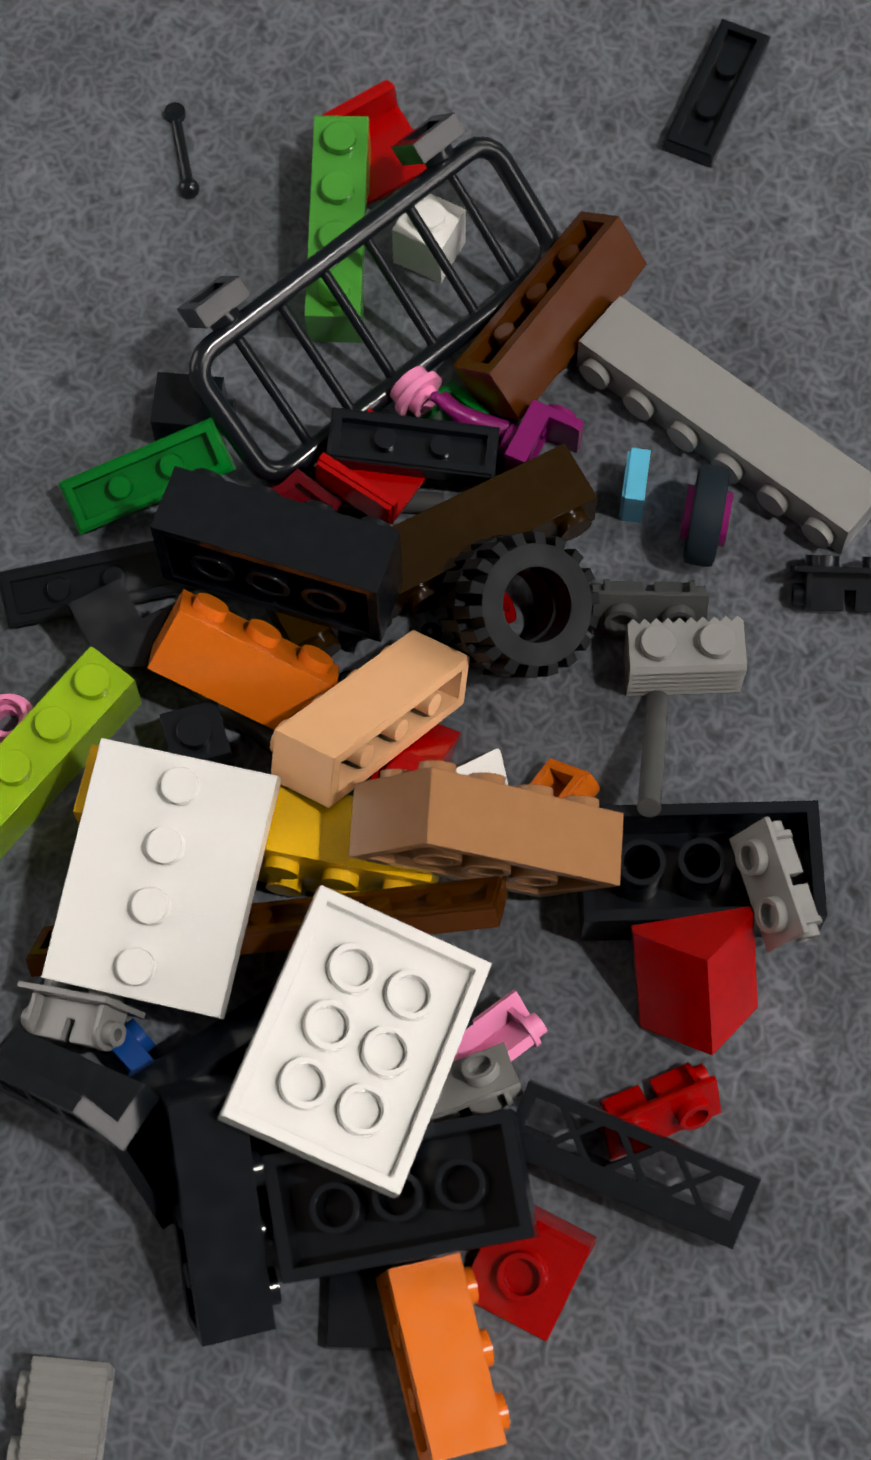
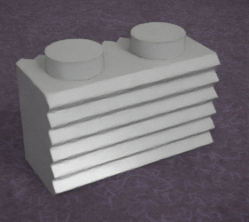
M727 616L721 621L713 617L709 622L704 617L698 622L692 617L686 622L678 618L674 623L669 618L663 623L655 619L651 624L646 619L640 624L632 619L627 624L623 647L626 696H646L655 690L663 691L667 695L741 692L744 676H746L747 671L744 621L739 616H736L732 621Z
M33 1356L31 1371L22 1370L19 1375L16 1390V1408L25 1410L24 1422L22 1425V1435H12L10 1439L7 1460H103L115 1368L110 1363Z

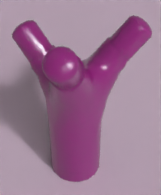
M433 391L430 394V400L453 419L452 422L499 427V441L502 442L508 429L509 421L469 408L459 403L447 391L441 394L438 391Z

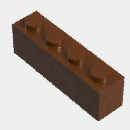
M581 211L453 365V368L473 398L491 414L521 420L525 416L532 400L537 401L555 377L567 367L569 360L578 350L579 340L619 296H623L628 292L632 282L647 265L620 217Z

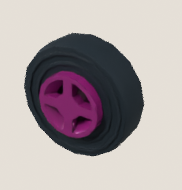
M701 465L700 469H698L695 485H688L679 540L685 541L683 562L687 564L712 567L717 547H724L734 495V492L728 491L730 474L727 468Z

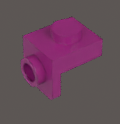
M533 399L520 425L511 424L502 439L499 455L504 457V472L539 456L546 441L559 446L565 443L570 451L577 453L582 443L584 422L564 406L558 404L546 405Z

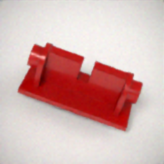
M689 1062L649 1080L650 1087L657 1097L655 1099L647 1101L639 1085H636L613 1096L599 1100L600 1107H598L665 1137L683 1129H698L705 1125L713 1116L722 1113L716 1077H709L702 1063L692 1067ZM605 1126L597 1128L600 1133L604 1132L611 1161L627 1154L618 1132ZM629 1137L635 1152L650 1147Z

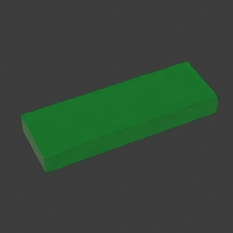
M211 417L58 482L81 535L160 502L175 466L191 471L197 468H204L214 471L221 476L237 468L221 430Z

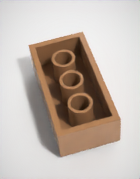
M439 760L419 762L418 770L415 771L404 769L381 770L380 778L354 784L349 847L350 858L454 880L493 876L504 877L507 891L535 897H547L620 886L624 813L600 808L599 799L566 796L562 799L554 797L553 788L549 786L523 784L513 787L505 785L506 777L503 775L487 772H477L469 775L456 773V764Z

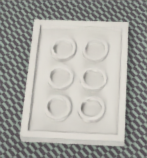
M101 738L41 977L224 1020L282 779L272 774Z
M320 885L305 915L218 1116V1120L393 1199L401 1193L492 963Z

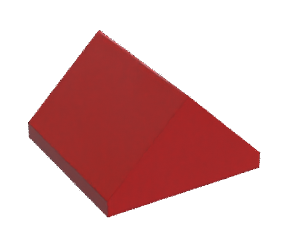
M751 906L631 926L637 1011L640 1027L713 1056L758 1008L754 912Z

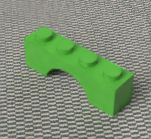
M314 115L307 259L366 215L371 156L369 117ZM364 245L330 270L363 322L365 301ZM319 278L306 288L305 322L307 334L312 342L363 343L322 278Z

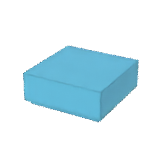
M631 448V451H628L619 512L621 521L641 523L651 450Z

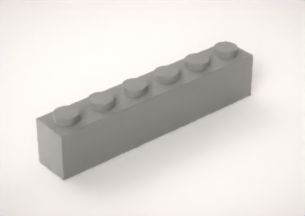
M619 296L579 340L576 366L579 367L581 375L589 384L597 389L607 387L623 399L625 407L635 417L644 421L650 418L667 430L670 440L680 449L686 452L695 450L709 460L711 465L729 469V483L736 484L740 482L756 494L757 501L765 510L776 516L784 514L801 526L804 536L814 545L820 548L831 547L841 555L871 519L870 471L623 297Z

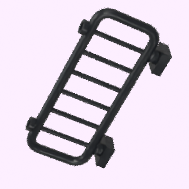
M455 112L431 116L391 147L402 166L424 164L427 169L243 309L239 310L237 306L251 296V293L239 276H219L177 308V311L189 328L207 329L210 327L213 330L193 350L189 361V380L195 394L245 467L257 478L270 483L282 482L296 468L302 472L307 470L309 475L315 478L318 458L323 452L327 453L330 423L312 437L309 435L244 338L248 332L278 310L342 408L367 411L369 408L378 413L393 401L390 398V392L405 373L416 366H422L427 372H431L477 336L559 238L555 225L515 159L502 143L489 137H472L453 148L451 143L466 132ZM476 159H485L493 166L540 245L538 259L519 275L457 176L459 171ZM446 181L452 187L510 281L480 306L476 305L415 207L417 203ZM404 213L407 214L469 312L467 316L439 338L435 337L373 240L374 236ZM362 245L367 249L428 345L396 371L330 271ZM319 278H322L386 377L384 381L354 404L287 304ZM234 343L302 443V445L281 460H271L263 454L211 375L213 361Z

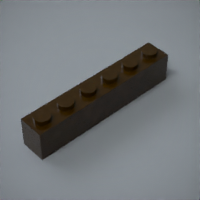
M565 443L392 526L393 529L399 530L401 535L403 584L387 628L392 623L391 619L409 610H412L415 614L422 613L438 604L439 596L448 592L450 588L442 583L446 572L459 569L453 560L460 552L472 551L470 544L480 539H487L496 535L535 531L545 532V537L557 536L563 540H571L589 529L592 524L591 521L595 520L598 497ZM266 609L275 628L281 633L282 638L300 647L306 644L315 646L325 651L330 657L340 650L342 643L358 636Z

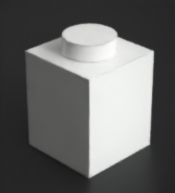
M429 194L417 203L415 207L452 265L465 244L466 210L433 194ZM404 213L399 217L392 229L393 262L441 284L445 274L407 214Z

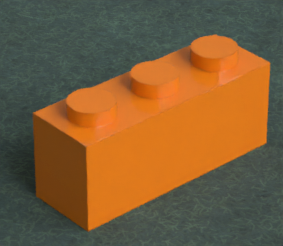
M185 589L182 590L152 645L147 668L273 730L283 720L290 719L312 703L318 695L326 693L337 685L339 678V665L335 664L333 659L320 648L308 644L300 647L282 638L281 633L271 624L260 619L248 621L230 612L228 606L215 596L207 593L195 595Z
M460 1253L387 1269L375 1277L418 1460H447L507 1444L504 1431L510 1428L509 1411L502 1393H494L488 1368L494 1365L493 1346L488 1332L485 1329L478 1328L473 1304H477L479 1300L478 1286L472 1269L469 1266L463 1267Z

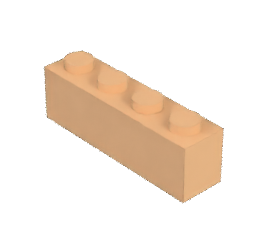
M415 630L410 631L394 644L386 646L380 654L362 667L351 671L344 680L326 693L318 695L312 703L290 719L283 720L276 727L270 741V749L273 752L271 774L281 778L282 785L330 808L354 789L355 783L364 782L464 704L470 656Z

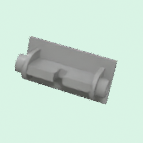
M764 817L729 840L754 911L756 923L760 929L767 952L770 953L795 939L797 943H803L821 936L818 925L822 923V919L817 913L808 884H792L790 877L799 875L803 872L792 840L791 830H784L780 820L771 822L770 817Z
M45 979L43 985L20 980L17 984L18 987L33 993L29 1006L21 1014V1024L28 1033L39 1038L67 1043L69 1040V1042L76 1045L110 1051L115 1047L121 1046L125 1041L126 1027L124 1024L126 1017L132 1016L144 1019L146 1014L123 1004L125 997L92 989H88L87 993L79 992L81 988L79 986Z
M504 1042L452 1062L428 1124L461 1118L459 1110L470 1107L474 1116L489 1113L505 1106L511 1107L515 1105L513 1099L522 1096L524 1092Z

